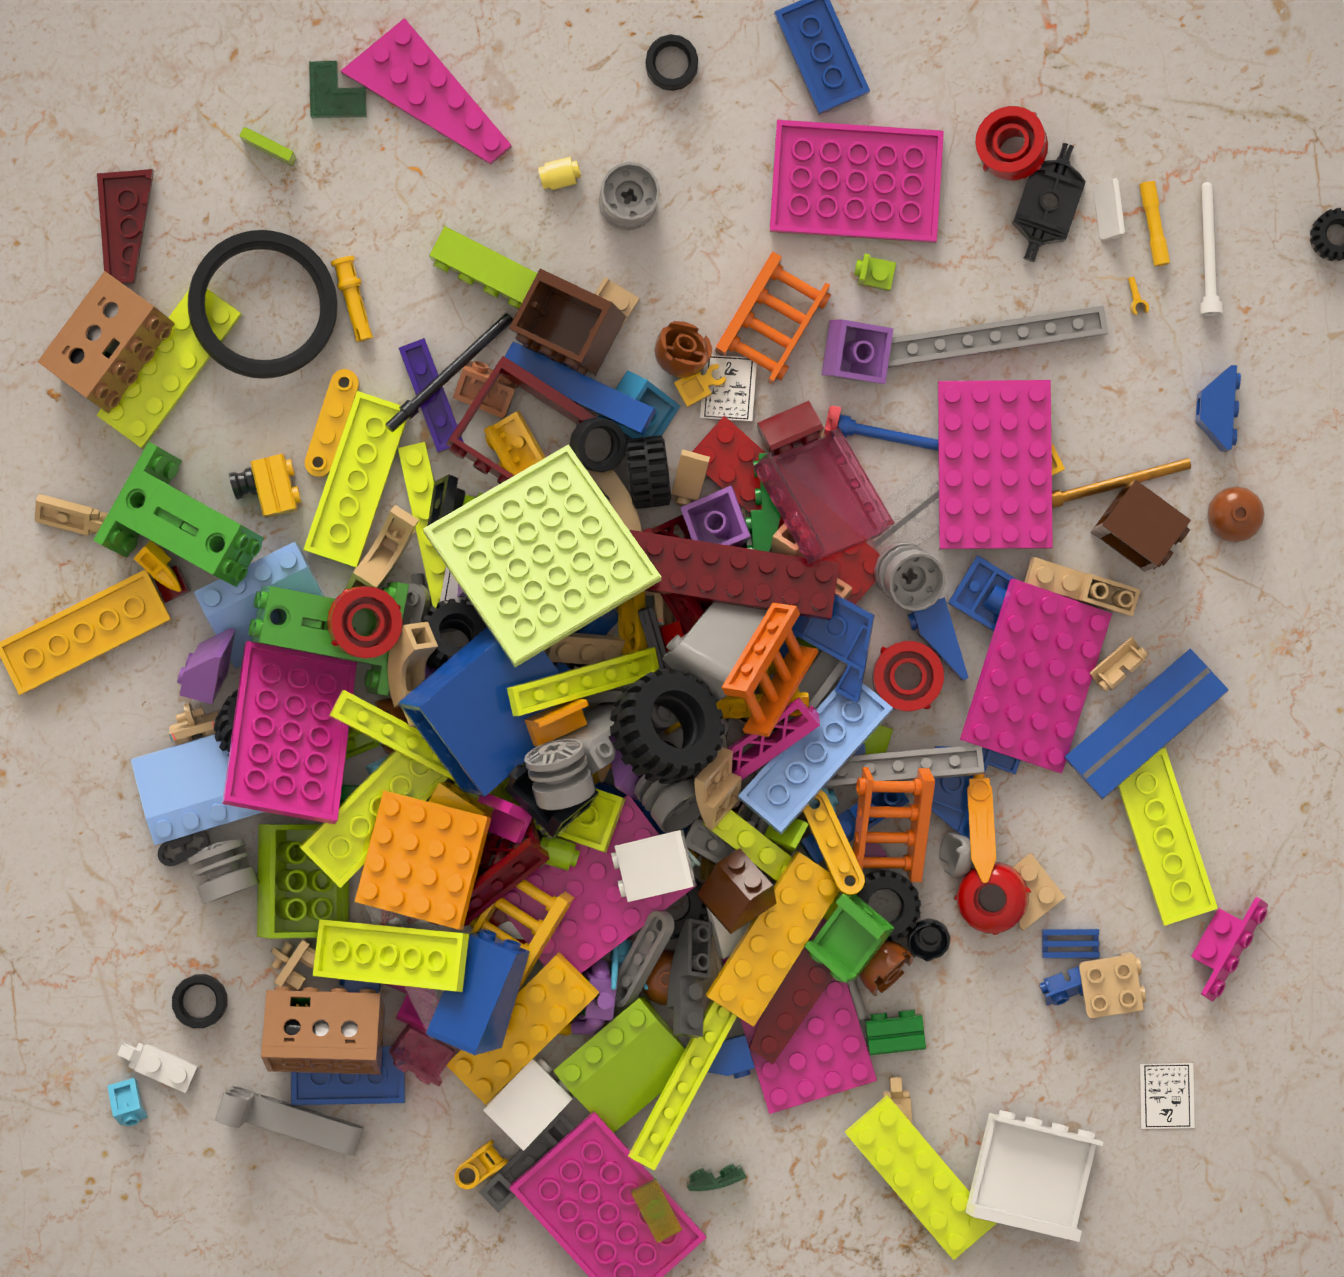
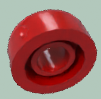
M1007 106L991 112L984 118L976 133V150L983 163L982 168L984 172L989 171L994 176L1003 180L1016 181L1032 175L1041 168L1048 153L1047 134L1040 119L1037 117V113L1023 107ZM1022 137L1025 139L1023 147L1017 153L1005 154L1000 150L1003 143L1010 138Z
M363 586L345 589L332 603L328 612L327 624L332 639L331 644L352 657L375 658L385 654L395 645L401 634V606L387 592L376 587ZM363 608L372 611L377 620L374 631L367 636L357 634L352 626L354 614Z
M915 641L898 642L888 648L882 646L880 649L881 654L874 663L872 671V682L877 695L895 710L906 712L923 708L926 710L930 709V704L938 697L944 682V670L937 654L928 646ZM903 663L914 664L920 671V682L912 690L900 688L895 681V671Z
M995 862L987 883L981 881L975 867L971 869L960 882L954 900H957L959 912L970 927L979 932L998 935L1013 928L1023 918L1029 904L1031 889L1027 887L1025 880L1016 869L1007 864ZM996 885L1004 891L1006 900L1002 909L989 911L983 907L980 902V892L983 887Z

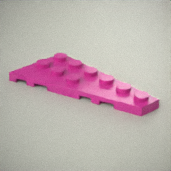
M405 18L341 70L343 75L355 80L364 88L386 99L387 102L423 124L435 129L444 137H448L490 165L512 147L509 141Z

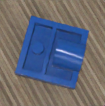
M977 555L949 599L948 604L994 632L1010 579L1016 578Z

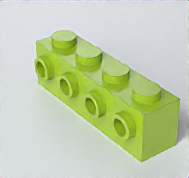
M444 226L429 255L430 259L434 261L433 266L445 273H448L449 269L459 274L458 279L471 286L475 282L483 286L482 291L496 299L499 295L508 299L507 304L519 310L537 275L536 272Z

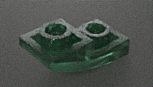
M732 1163L719 1171L720 1176L717 1178L711 1168L706 1171L704 1168H700L689 1175L690 1180L686 1182V1186L689 1191H709L737 1183L747 1178V1175L741 1164L735 1167Z

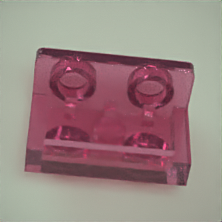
M410 1024L406 1025L389 1049L396 1068L405 1073L409 1070L416 1074L415 1076L421 1082L427 1085L433 1083L439 1087L443 1082L439 1075L455 1054L452 1047L426 1035L425 1032Z

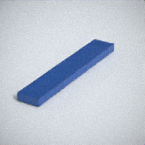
M512 342L505 355L506 358L578 405L641 435H644L656 413L655 408L518 343Z

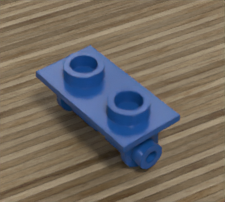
M1079 966L1067 970L1070 980L1067 982L1063 974L1059 973L1043 979L1044 982L1039 983L1042 993L1045 994L1046 1005L1054 1004L1057 1006L1069 1001V997L1077 994L1083 996Z

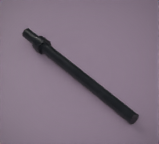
M505 313L411 401H405L399 407L400 411L385 424L388 430L393 433L407 419L411 420L419 413L418 409L512 323V317Z

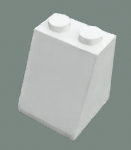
M683 830L615 846L616 852L611 853L615 870L620 869L623 879L618 881L621 897H627L628 902L696 886Z
M534 1057L483 1109L523 1151L573 1099V1095L560 1079L557 1080L550 1073L553 1068L542 1057L539 1060Z

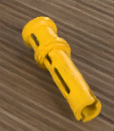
M346 256L335 259L330 263L332 267H335L339 281L337 288L340 292H343L356 342H363L372 339L373 335L359 288L362 281L357 277L353 263L355 256Z

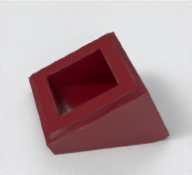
M178 565L171 568L179 581L180 592L167 588L154 579L165 603L191 592Z

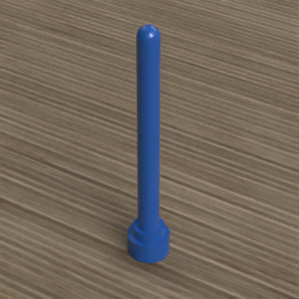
M842 414L839 416L835 436L847 438V436L856 434L938 451V439L858 424L856 420L851 419V416Z

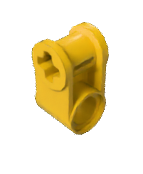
M492 1139L474 1151L470 1157L456 1168L455 1182L460 1188L465 1190L474 1188L509 1162L506 1158L503 1159L495 1149ZM486 1153H488V1155L491 1157L494 1163H492V1161L489 1159ZM464 1168H470L475 1172L476 1177L470 1183L463 1182L459 1177L460 1171Z

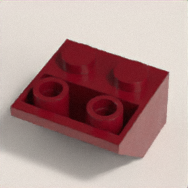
M810 401L757 423V428L768 453H770V456L776 454L778 458L793 452L795 445L802 443L803 447L819 441L818 438H820L824 429Z

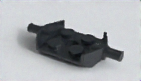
M1063 143L1059 157L1056 160L1044 161L1041 168L1030 175L1026 182L1012 224L1028 240L1029 245L1023 258L1027 261L1031 251L1033 252L1030 262H1035L1039 247L1046 244L1064 242L1067 238L1086 183L1081 174L1070 165L1069 159L1074 149L1073 145H1069L1065 155L1068 144ZM1045 194L1055 195L1058 200L1057 206L1054 208L1046 207L1042 201Z

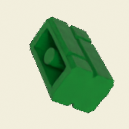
M915 1009L898 1011L899 1016L887 1017V1012L870 1014L871 1019L864 1020L869 1055L926 1049L922 1015L915 1014Z

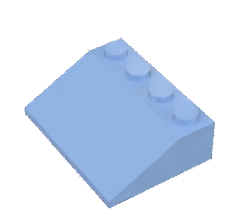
M293 542L251 563L248 566L246 577L239 582L237 587L222 579H218L194 591L216 635L229 628L236 629L230 659L235 669L242 666L244 645L246 641L251 642L252 636L248 635V629L251 619L256 618L257 608H254V598L256 591H261L262 586H273L324 596L297 542ZM275 609L270 614L273 624H276L279 619V614Z
M215 734L131 759L142 807L154 845L263 812L222 804L229 758L227 755L229 752L227 750L222 751L219 748L221 741L216 742Z

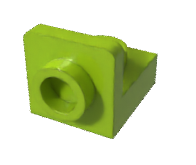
M865 253L863 260L857 259L854 276L859 277L857 285L890 291L896 262L870 257V254Z

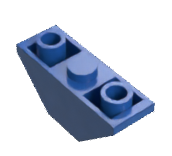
M1237 365L1229 366L1197 394L1195 422L1221 452H1228L1232 449V445H1236L1237 429L1233 428L1234 418H1237L1239 413V401H1235V392L1239 390L1241 384V374L1237 373Z

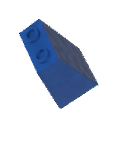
M480 929V932L469 934L463 991L444 990L426 1035L473 1055L502 1048L530 951L521 948L519 942L510 939L501 940L496 937L497 934L486 929Z

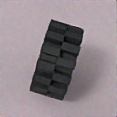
M1336 208L1334 210L1330 209L1318 217L1313 223V228L1310 230V235H1312L1310 242L1315 245L1314 251H1319L1321 253L1320 257L1323 259L1328 257L1329 261H1334L1335 259L1341 261L1344 259V244L1335 245L1327 238V230L1331 225L1338 224L1344 227V211L1341 208Z

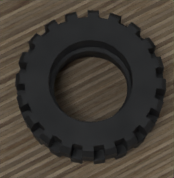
M666 668L658 669L655 672L644 675L629 685L614 702V707L616 708L611 711L610 720L614 722L610 726L611 736H615L616 740L613 745L616 751L620 750L623 755L621 760L625 765L630 764L633 767L632 772L638 776L644 774L645 779L654 783L659 780L661 784H670L683 781L713 762L717 757V751L722 747L723 739L720 736L725 732V725L721 724L720 720L724 718L722 710L716 706L718 700L715 695H710L707 691L708 687L703 682L698 683L696 681L697 677L690 673L683 675V671L679 669H671L670 671ZM653 704L667 708L677 717L683 731L681 749L666 744L657 735L651 719Z

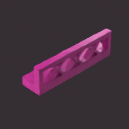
M800 698L790 703L774 727L779 729L770 734L769 737L761 736V738H757L759 735L746 734L726 748L733 751L732 773L741 776L742 780L819 727V713L813 706L807 708ZM797 709L801 711V715L787 722L788 715ZM748 743L756 744L755 746H753L752 748H750L742 754V750L745 745H747Z

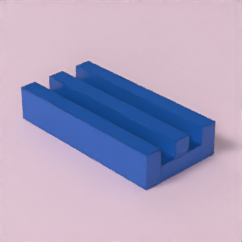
M1042 929V958H1100L1099 929ZM1048 935H1092V940L1048 941ZM1092 946V951L1048 952V947Z

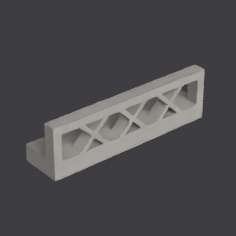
M823 650L799 684V693L807 692L809 694V707L813 706L816 708L848 665ZM788 716V718H790L791 720L796 717V716Z

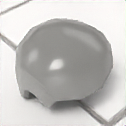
M952 832L944 836L940 849V859L949 866V868L944 869V872L953 877L961 878L973 868L970 839L967 836Z

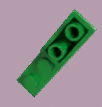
M759 453L758 461H753L754 478H760V489H755L756 506L761 505V510H751V517H745L749 532L752 534V545H748L747 548L769 552L772 546V537L778 530L782 513L783 480L772 481L770 453Z

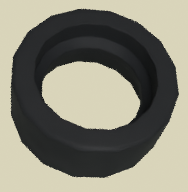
M669 34L659 37L651 44L647 51L645 64L648 77L656 86L663 90L675 91L683 89L693 81L697 74L698 56L695 47L689 40L680 35ZM678 47L687 55L688 68L682 76L670 79L658 72L655 64L656 57L664 48Z
M590 418L576 426L571 434L569 446L586 470L606 472L618 466L624 458L626 438L620 426L612 420ZM597 428L606 430L611 438L610 452L603 461L599 462L589 459L585 452L586 438L590 431Z
M195 974L182 980L175 988L172 996V1009L176 1018L183 1025L193 1029L206 1028L215 1024L224 1015L227 1008V993L224 986L215 977L207 974ZM194 985H205L216 996L214 1011L204 1018L191 1016L183 1005L186 991Z

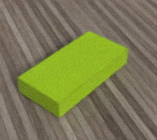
M243 127L239 135L243 142L293 166L296 156L292 150L247 127Z

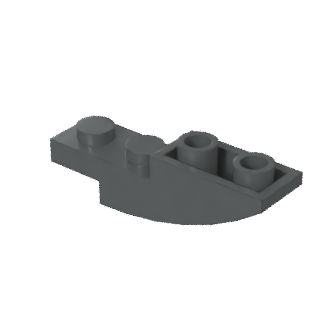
M689 918L685 920L672 960L667 997V1008L674 1009L673 1035L692 1038L703 1037L704 980L711 979L712 922Z

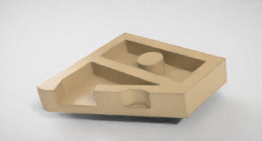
M1031 853L1012 866L1021 874L1027 887L1031 889L1027 911L1018 922L1019 927L1023 931L1066 898Z

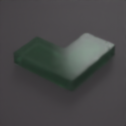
M309 61L311 118L367 117L365 87L338 88L337 61Z

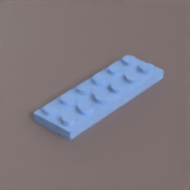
M864 683L862 684L858 703L833 690L816 709L819 713L820 726L770 760L738 795L740 801L779 834L782 835L893 711L892 706Z

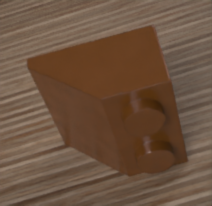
M741 848L715 865L697 894L698 898L730 934L777 904L773 884Z

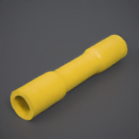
M1156 182L1140 183L1139 188L1143 209L1146 213L1153 265L1157 267L1170 264L1167 242L1164 237L1160 217Z

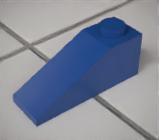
M945 597L938 599L935 604L924 610L911 611V614H907L911 630H917L918 636L937 654L960 681L968 679L969 677Z
M745 1033L724 1040L708 1070L709 1073L725 1076L734 1075L735 1079L751 1074L750 1069L755 1068Z

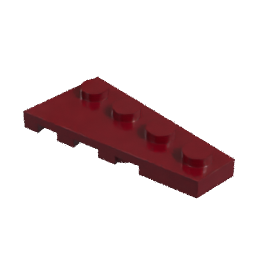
M153 169L97 173L104 271L122 284H135L154 175Z
M805 948L799 954L762 1013L749 1046L751 1050L772 1065L833 978L830 974L831 970L824 964L813 960L809 955L810 952Z

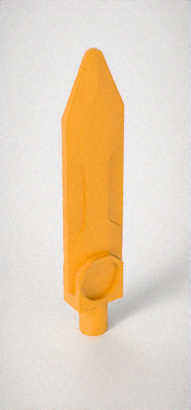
M983 774L973 775V779H969L967 795L971 860L981 881L987 883L996 861L992 786L990 785V778H985Z

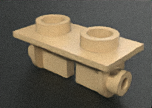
M1131 636L1104 661L1099 663L1090 674L1098 687L1107 692L1109 689L1113 690L1127 677L1122 671L1127 669L1132 673L1141 664L1146 662L1145 658L1149 655L1142 647L1138 646L1135 639Z

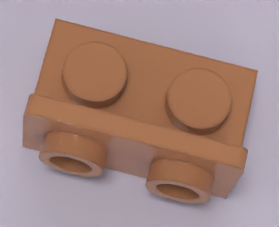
M470 361L462 369L453 399L471 405L493 370L481 361ZM500 375L479 409L504 419L507 416L518 386Z

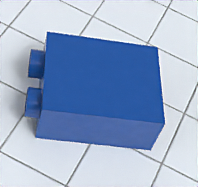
M486 627L398 702V704L461 790L485 797L504 781L517 765L524 763L525 755L530 750L536 748L532 743L525 719L551 708L548 707L521 716H513L507 688L571 669L561 662L554 665L545 651L514 667L489 628Z

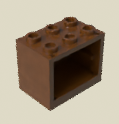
M540 268L509 329L516 334L515 339L523 343L524 347L537 353L540 351L547 355V358L560 364L563 362L570 366L571 369L583 375L589 372L596 376L627 316L613 302Z
M1134 480L1121 489L1091 530V533L1145 572L1152 568L1155 570L1157 567L1164 566L1174 553L1170 550L1171 547L1178 542L1181 543L1189 533L1190 529L1187 526L1191 519L1139 481Z

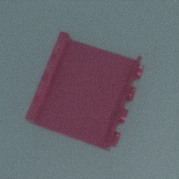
M840 428L830 431L823 439L772 457L771 453H768L753 466L758 478L761 480L808 564L876 538L895 524Z

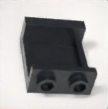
M520 764L509 773L508 777L510 780L505 787V790L552 838L589 809L599 794L595 789L590 798L572 807L559 810L541 809L536 804L532 790L534 781L528 776L529 769L526 768V765L522 767Z

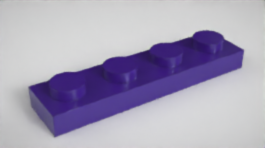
M425 338L399 347L416 395L438 376ZM441 387L421 406L438 453L450 449L446 443L457 427L444 388Z

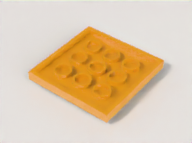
M383 791L355 902L463 930L491 818Z

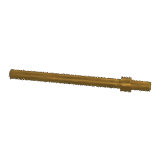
M1189 458L1062 492L1060 490L1052 491V509L1063 506L1064 502L1124 487L1134 480L1143 482L1191 469V462Z

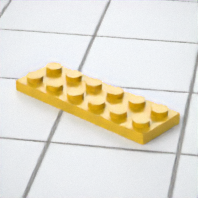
M143 570L1 641L0 657L18 694L23 695L171 621L172 618L150 574Z
M797 851L774 886L777 904L752 920L705 995L753 1027L839 892L830 872Z
M558 952L518 992L502 1048L478 1055L460 1050L446 1066L486 1105L599 994V991Z

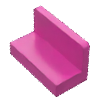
M491 794L485 797L479 796L478 802L494 808L490 817L491 822L488 831L520 844L532 816L524 808Z

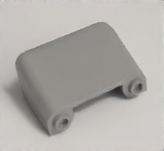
M712 602L683 637L677 635L668 643L666 648L669 651L662 660L672 669L682 670L683 675L690 673L697 677L696 681L698 683L703 682L708 687L707 691L709 694H714L716 699L720 701L727 696L721 687L768 610Z
M603 702L584 713L587 725L555 739L572 738L580 740L584 745V754L588 760L585 767L591 770V774L610 764L615 757L614 746L608 738L611 736L610 726L614 724L610 720L611 711L616 708L614 707V702ZM653 704L651 719L658 735L677 723L678 719L667 708Z

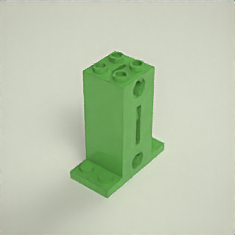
M148 442L93 541L127 558L130 552L135 549L138 542L137 539L141 534L208 573L237 587L239 582L246 577L248 566L253 557L257 556L260 552L264 537L168 485L171 479L178 473L182 460Z
M389 582L387 587H383L382 590L392 596L396 603L401 606L400 611L403 619L409 584ZM262 586L261 591H256L254 598V608H257L256 618L251 619L248 629V635L252 636L251 642L372 665L371 670L366 671L364 686L367 687V693L388 696L387 670L389 651L375 658H358L344 653L337 646L331 644L332 639L328 631L327 619L330 607L335 601L334 598L273 586ZM367 608L358 610L352 618L353 629L361 636L370 635L376 627V617ZM274 609L279 614L276 624H273L270 619V614Z

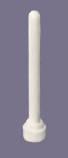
M1205 182L1202 185L1205 297H1203V302L1200 303V315L1217 316L1223 314V302L1217 296L1213 186L1211 183Z

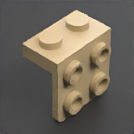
M1121 953L1120 956L1080 963V978L1088 1017L1097 1018L1144 1010L1143 1003L1146 1002L1144 986H1140L1138 975L1142 974L1139 958H1135L1134 953Z

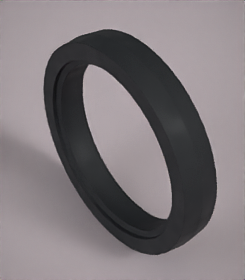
M252 230L223 240L202 259L190 283L188 314L197 340L209 356L218 364L246 377L276 378L301 369L323 350L335 326L337 295L332 277L326 265L308 245L281 232ZM250 250H272L293 258L307 270L318 290L320 315L314 332L299 349L280 358L258 360L235 353L217 338L207 319L205 295L212 276L227 260L237 254Z

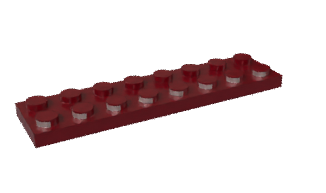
M629 530L661 575V581L644 591L768 610L772 603L797 606L800 612L799 616L831 620L839 563Z

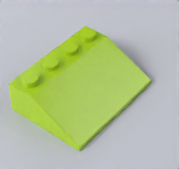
M258 824L259 884L257 885V937L268 939L317 938L319 919L349 922V880L339 888L299 848L321 824Z
M643 996L638 998L553 1071L590 1113L595 1111L615 1133L662 1093L686 1046L677 1035H673V1030L646 997Z

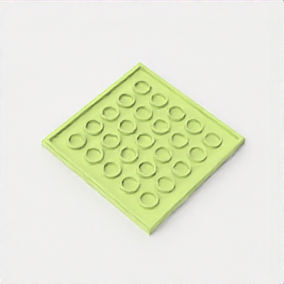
M569 444L423 529L424 534L514 667L529 660L661 581L659 572Z

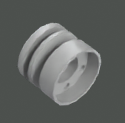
M626 162L610 169L602 181L599 207L602 216L609 224L622 230L639 229L647 224L654 215L658 204L660 188L657 178L650 169L640 163ZM627 195L632 196V201L629 205L624 203Z
M908 542L895 543L886 548L878 557L874 568L875 582L879 590L902 608L911 611L924 610L935 604L942 595L946 584L945 572L941 563L917 545Z
M570 738L550 741L537 746L525 755L524 762L526 768L529 769L528 776L534 781L532 790L536 804L541 809L559 810L572 807L587 800L595 792L591 770L585 767L588 760L584 754V745L580 740Z
M643 775L636 784L634 794L645 809L651 811L650 815L664 833L681 830L701 816L695 795L694 775L683 781L670 784H661L659 780L653 783L646 780L645 775Z
M243 839L218 842L200 849L195 855L187 859L189 866L200 862L203 865V868L191 872L193 876H207L208 880L197 886L203 904L259 884L253 866L239 867L238 863L249 856L248 852L236 856L233 850L245 846Z

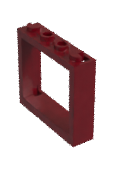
M504 356L498 361L446 443L450 447L449 451L461 459L466 457L473 461L474 468L486 475L490 472L498 478L497 482L499 484L515 475L459 439L500 375L577 425L586 419L598 418Z

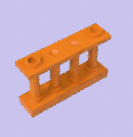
M773 251L715 348V351L723 356L726 355L728 350L732 353L736 351L772 372L768 380L772 385L776 379L780 381L783 379L789 368L785 363L818 307L824 309L831 297V294L828 293L830 284L825 282L821 291L783 270L784 266L780 265L782 256ZM770 279L774 281L778 279L814 300L807 315L769 294V290L765 287ZM764 303L800 324L794 337L791 339L755 318V314L751 312L755 304L761 305ZM742 326L746 329L750 327L786 348L779 362L773 361L741 342V338L737 335Z
M779 603L771 604L721 687L725 695L743 698L751 712V716L743 728L744 733L765 737L770 736L818 654L817 648L799 646L792 627L800 615L797 606ZM785 641L789 652L783 660L779 649ZM771 662L777 671L772 680H770L766 672ZM758 684H760L764 692L759 702L753 693Z
M862 767L861 778H857L856 782L859 800L852 848L861 870L863 868H899L906 871L911 882H922L935 779L929 768H918L917 779H913V781H874L869 768ZM872 792L912 793L914 803L910 804L909 807L871 806ZM869 818H909L911 821L910 829H907L906 832H867ZM866 843H906V846H908L907 854H904L903 857H864Z

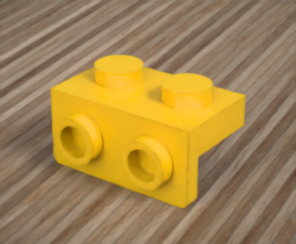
M520 410L484 429L486 434L485 440L488 446L497 453L500 459L499 465L513 475H517L546 458Z

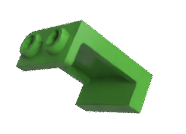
M844 893L836 902L839 905L816 937L808 941L804 947L810 952L809 955L813 960L824 964L831 970L830 974L836 980L848 983L858 978L894 930V927L858 895Z

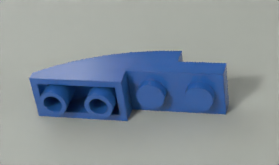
M872 792L871 806L902 807L910 802L904 793ZM858 802L837 815L848 842L854 839ZM869 818L868 830L885 818ZM812 833L799 841L813 862L818 864L824 860Z

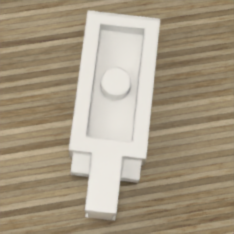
M124 1043L117 1054L131 1061L128 1067L134 1069V1071L184 1093H187L198 1069L197 1065L149 1044L139 1043L137 1048Z

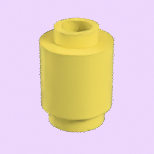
M571 157L545 163L544 167L539 168L544 190L549 188L556 190L577 184V178L581 177L578 162H572Z

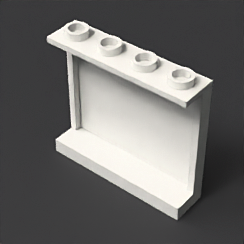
M999 1110V1115L989 1113L965 1213L975 1218L1079 1242L1082 1231L1077 1228L1081 1207L1096 1145L1103 1146V1142L1094 1138L1095 1133L1079 1129L1078 1134L1068 1132V1126L1052 1123V1127L1042 1125V1120L1026 1116L1025 1121L1015 1119L1016 1114Z

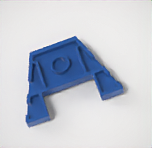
M835 593L831 620L799 616L792 627L795 638L798 636L848 664L834 691L858 703L861 696L875 615ZM785 641L779 649L783 660L789 652Z
M935 746L934 749H935V748H946V747H950V746ZM982 748L984 771L990 765L1011 774H1016L1021 760ZM973 775L935 779L931 812L958 834L967 836L970 839L967 788L969 786V779H973Z

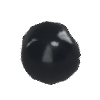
M927 918L917 921L914 929L911 928L909 930L907 946L914 958L919 957L929 962L944 955L949 949L951 936L947 927L942 922Z

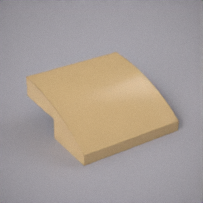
M724 747L717 753V757L713 762L709 763L694 778L698 808L705 825L710 830H713L739 801L738 795L741 793L742 777L732 773L733 751Z

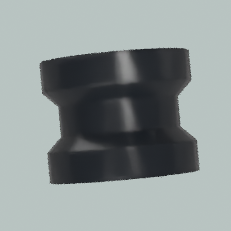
M251 467L245 468L241 473H229L231 487L237 500L242 499L244 495L249 493L252 495L258 494Z

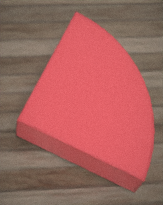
M831 406L829 408L824 429L825 436L835 437L841 407Z

